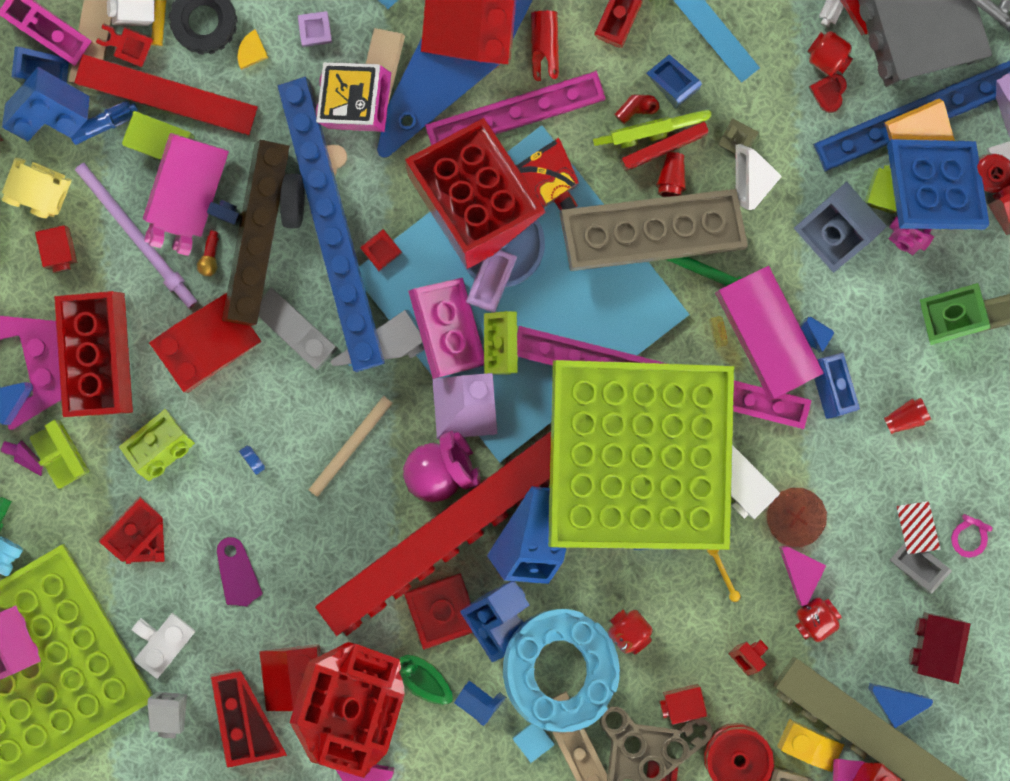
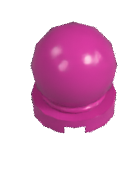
M453 430L440 436V444L433 442L421 445L409 454L403 466V478L408 491L418 500L431 503L444 501L455 494L459 486L467 490L480 484L479 467L473 469L468 457L473 454V451L459 432L453 433Z

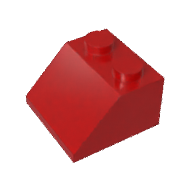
M319 644L259 651L266 711H293L298 696L297 691L300 690L308 662L321 656Z

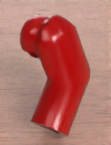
M634 94L628 98L614 116L625 125L634 114H655L658 112L660 105L658 100L652 95Z

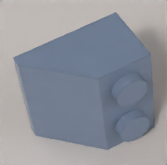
M846 181L795 226L794 229L834 273L872 242L887 226Z

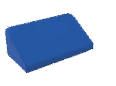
M841 352L817 359L823 374L814 378L826 419L860 410L844 353Z

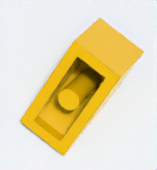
M789 719L777 747L781 751L808 764L832 772L834 759L839 758L844 744Z

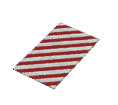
M929 501L896 506L908 555L941 550Z

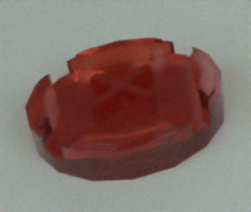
M791 487L780 491V495L769 504L767 509V525L770 533L779 542L790 547H804L814 543L822 534L827 524V511L823 501L814 492L805 488Z

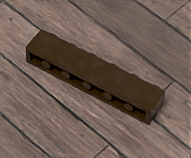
M261 139L254 144L222 321L247 326L257 325L281 197L282 182L290 148L289 145Z

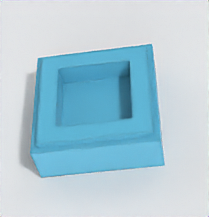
M532 724L513 737L514 742L531 763L555 745L545 730Z

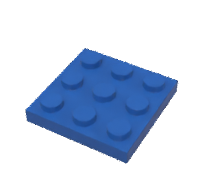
M890 140L887 144L899 229L985 230L990 225L983 181L977 169L979 156L976 141Z

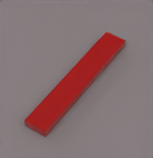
M82 54L74 81L79 86L250 136L258 106L85 54Z

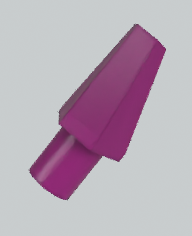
M22 440L18 444L7 441L3 442L1 447L2 453L14 456V462L42 476L44 466H40L38 457Z

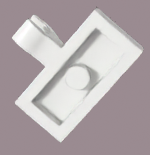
M173 612L158 631L140 618L131 630L147 640L148 643L134 661L158 679L196 631Z

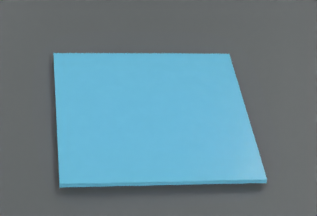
M541 125L507 153L514 164L517 165L554 140ZM571 163L579 184L569 192L578 204L577 208L604 205ZM554 202L545 207V213L538 218L545 238L544 254L539 267L524 282L505 288L496 312H517V326L633 355H639L690 315L649 262L570 271L559 214L560 210ZM431 212L393 240L403 253L380 272L369 259L359 266L365 290L388 320H391L404 310H409L416 320L408 293L411 289L463 278L467 294L469 295L475 280L463 267L458 254ZM471 305L484 351V313L491 312ZM423 350L416 356L431 374L425 350ZM518 357V373L493 375L497 434L479 437L499 463L551 423L553 365ZM484 366L439 378L484 374Z

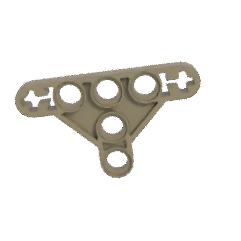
M609 707L599 718L602 730L611 740L607 781H623L625 779L632 781H660L708 743L713 734L710 723L702 718L694 719L685 723L678 730L635 724L622 708ZM610 712H617L622 718V724L618 729H611L606 724V716ZM693 724L697 727L703 725L705 728L702 732L704 738H693L688 742L693 748L689 749L687 742L679 735L683 732L684 738L688 737L694 732ZM629 736H635L640 741V750L635 754L628 753L624 747L625 740ZM674 741L681 745L683 751L678 759H671L666 751L668 744ZM649 760L655 761L659 766V773L654 778H648L643 772V766Z

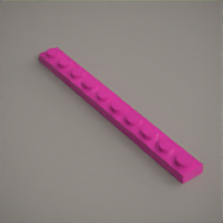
M518 326L517 330L518 357L553 365V360L668 364L523 326ZM734 380V412L801 429L805 428L812 400L786 393L773 400H769L762 387Z

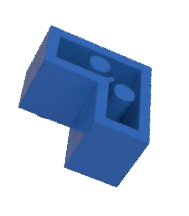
M37 67L5 103L2 128L27 142L44 124L71 138L88 120L90 96Z
M509 581L481 596L460 612L491 662H494L504 657L510 639L524 623L517 614L530 605L525 598L522 588L515 581Z

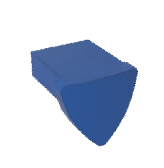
M468 681L454 703L484 726L507 697L499 692L493 699L471 681Z

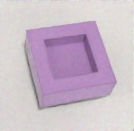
M327 11L297 15L302 47L332 43Z

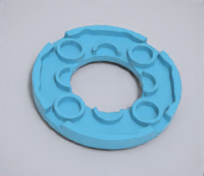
M556 609L536 614L526 620L516 630L506 648L503 661V680L507 695L517 712L526 721L540 729L551 732H573L588 727L607 711V706L613 693L618 688L619 660L612 639L599 623H595L581 612L569 609ZM560 640L573 644L582 653L587 670L584 686L577 695L564 701H557L546 696L540 690L534 678V664L542 648L553 641Z

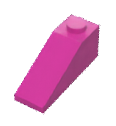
M5 0L0 7L1 17L74 66L92 42L35 0Z

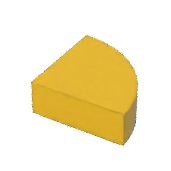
M256 29L248 33L239 46L238 64L241 70L268 58Z

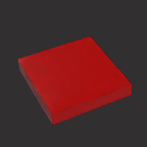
M461 573L409 590L404 594L423 650L473 633L460 612L471 604Z

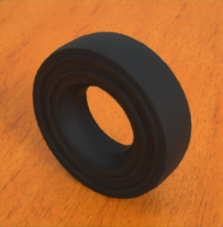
M285 174L280 198L282 225L285 228H300L305 203V187L302 175Z

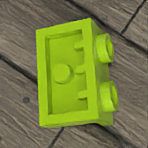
M517 312L484 313V374L510 375L511 373H518Z
M164 409L121 444L119 448L134 470L147 481H151L153 478L162 475L165 468L176 459L185 456L189 448L195 443L185 434L171 413Z

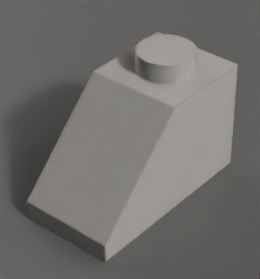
M156 692L149 697L150 731L158 732V737L176 738V734H181L185 727L187 694Z

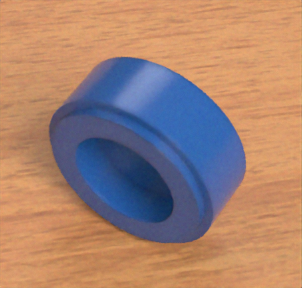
M246 445L239 450V453L255 475L265 470L264 464L250 446Z

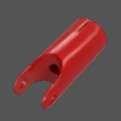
M551 10L531 12L533 77L537 82L541 81V61L546 57L549 76L552 79H556L559 75L558 12Z

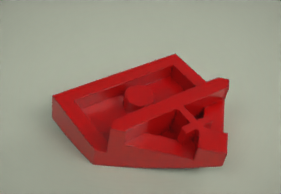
M139 496L99 539V543L121 562H126V564L149 561L165 562L163 517Z

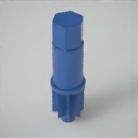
M124 101L114 107L105 109V112L88 119L71 137L72 142L77 145L130 121L133 112L139 111L135 103L130 105L129 102Z

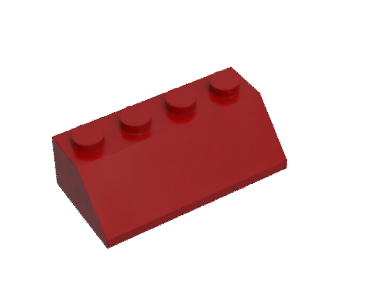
M106 291L54 296L63 417L133 413L125 293Z

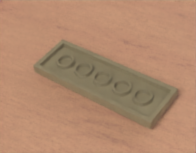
M737 189L563 209L559 213L570 271L745 250L748 247Z

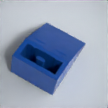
M534 486L530 488L487 554V557L504 581L549 584L564 562L565 547H548L550 488Z

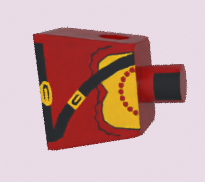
M559 137L516 165L543 208L553 202L560 212L563 209L578 207L569 191L577 187L579 182Z

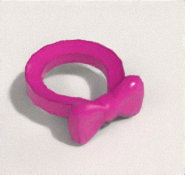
M964 514L962 516L964 521L957 525L952 532V546L961 556L968 558L976 557L986 548L988 542L987 531L991 532L992 526L982 522L980 519ZM976 525L979 527L980 545L973 551H965L958 544V535L965 528Z

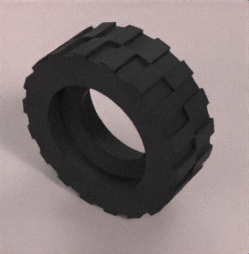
M176 0L171 5L172 10L169 12L170 29L173 31L177 41L191 52H197L202 55L204 53L213 54L219 49H224L225 45L232 41L233 34H236V22L238 20L236 10L230 0ZM199 6H209L218 15V25L210 34H197L189 25L191 12Z

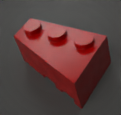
M235 669L210 674L226 767L229 768L287 756L241 670Z

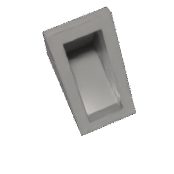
M905 543L890 559L894 565L922 590L931 594L952 572L949 567L929 552L908 555Z

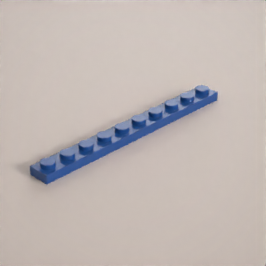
M305 76L277 85L353 371L359 372L385 364L321 124L316 122V105L309 79Z

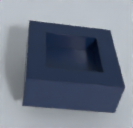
M223 200L220 201L219 205L211 202L206 212L237 227L241 219V214L236 212L237 206Z

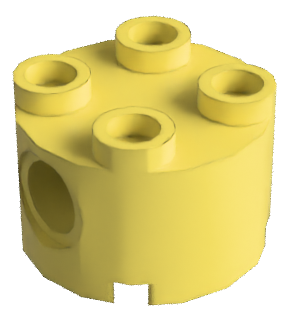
M15 158L2 190L4 194L2 201L19 207L20 204L31 207L30 213L47 219L48 216L55 217V215H58L72 180L70 178L65 179V175L40 164L32 162L30 167L24 165L25 159Z

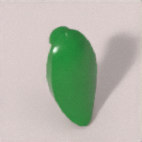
M404 655L399 658L401 665L399 672L403 685L413 695L432 704L447 705L452 702L453 693L444 675L433 664L414 655Z

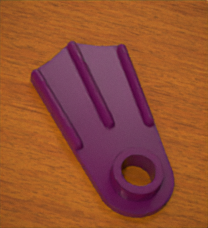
M227 537L221 540L217 546V557L226 604L247 607L256 598L261 596L263 592L242 542L234 537ZM233 545L236 548V554L228 556L225 553L226 546Z

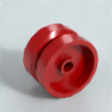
M741 723L726 724L713 732L711 739L704 748V766L713 781H769L774 768L773 752L766 739L751 726ZM742 755L745 759L739 760L738 765H735L734 758Z

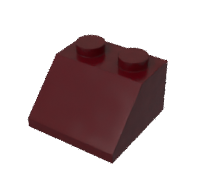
M923 612V617H918L915 625V635L919 636L917 648L912 647L909 655V665H913L912 671L920 675L959 684L971 623L958 618Z

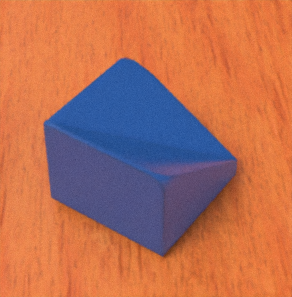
M812 317L805 318L800 326L809 345L819 353L824 351L834 335L832 329Z

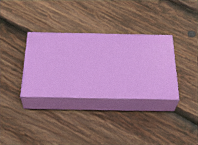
M499 250L493 256L483 260L466 303L491 313L496 312L517 256Z

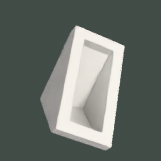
M738 144L736 145V189L739 204L748 210H752L757 207L782 176L754 149Z

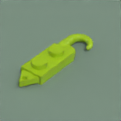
M702 110L673 118L664 117L612 130L610 134L594 138L593 143L594 146L609 143L614 145L620 144L621 148L638 145L637 139L649 137L650 141L660 140L668 137L667 132L695 125L710 119L712 113L710 110Z

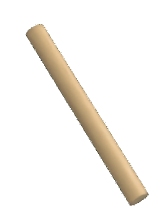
M385 396L380 399L308 489L317 497L321 494L393 404Z

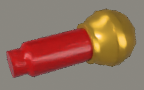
M210 231L207 236L204 255L197 262V270L203 276L214 275L218 268L215 258L219 242V232Z

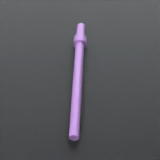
M82 163L77 166L75 171L164 278L165 281L163 283L170 292L174 291L188 309L193 307L198 301L183 284L185 280L178 272H173L155 248L150 246L149 243L144 242L145 236L87 165Z

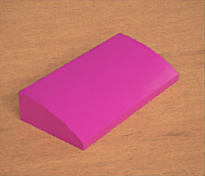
M769 266L715 292L769 400H773L823 374Z

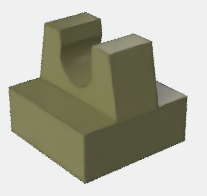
M732 118L717 146L736 155V145L742 144L751 148L759 132Z

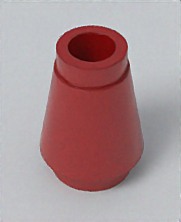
M677 152L667 153L656 184L659 196H681L682 192L686 191L685 156Z
M912 398L890 413L889 416L884 417L890 433L893 434L924 426L926 421L931 420V417L922 398L916 400Z

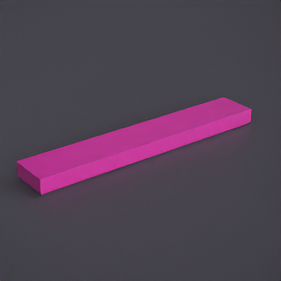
M595 71L429 123L425 127L431 145L482 118H485L495 135L605 101L606 98L598 73Z

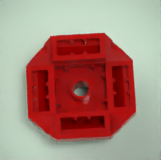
M346 642L308 662L300 690L297 691L298 696L289 723L312 763L365 778L371 771L370 768L387 754L405 695L403 680L399 672L401 670L400 659L355 643Z

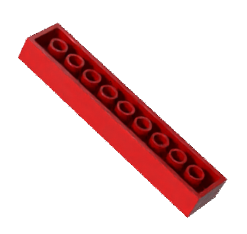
M551 431L319 602L315 608L336 637L342 632L345 636H348L359 628L363 623L361 618L366 614L372 618L387 606L385 600L393 596L395 600L410 590L411 585L409 582L416 577L420 582L435 571L436 568L433 565L442 559L446 563L460 553L458 546L463 542L467 541L469 545L484 535L482 528L490 522L495 527L509 516L506 510L515 504L519 507L532 486L548 488L550 486Z

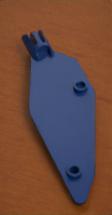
M516 0L513 38L533 0ZM421 38L388 104L385 132L380 133L377 148L378 154L383 158L392 155L422 130L426 124L434 120L500 64L421 52ZM404 117H412L413 123L410 126H404L402 124Z

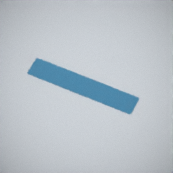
M673 0L741 83L760 69L758 64L705 0Z

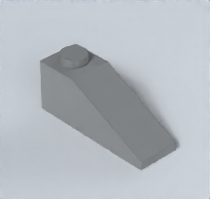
M272 287L262 297L259 317L314 369L319 370L338 347Z
M404 310L376 329L384 359L400 358L407 354L411 359L425 350L418 324L409 310ZM348 349L330 361L333 366L351 364Z

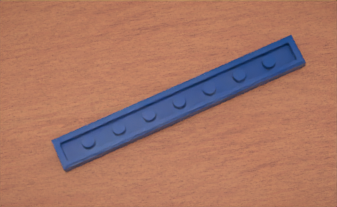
M1010 61L814 143L813 146L824 172L887 146L890 139L884 122L940 98L944 101L949 119L996 100V80L1010 73Z

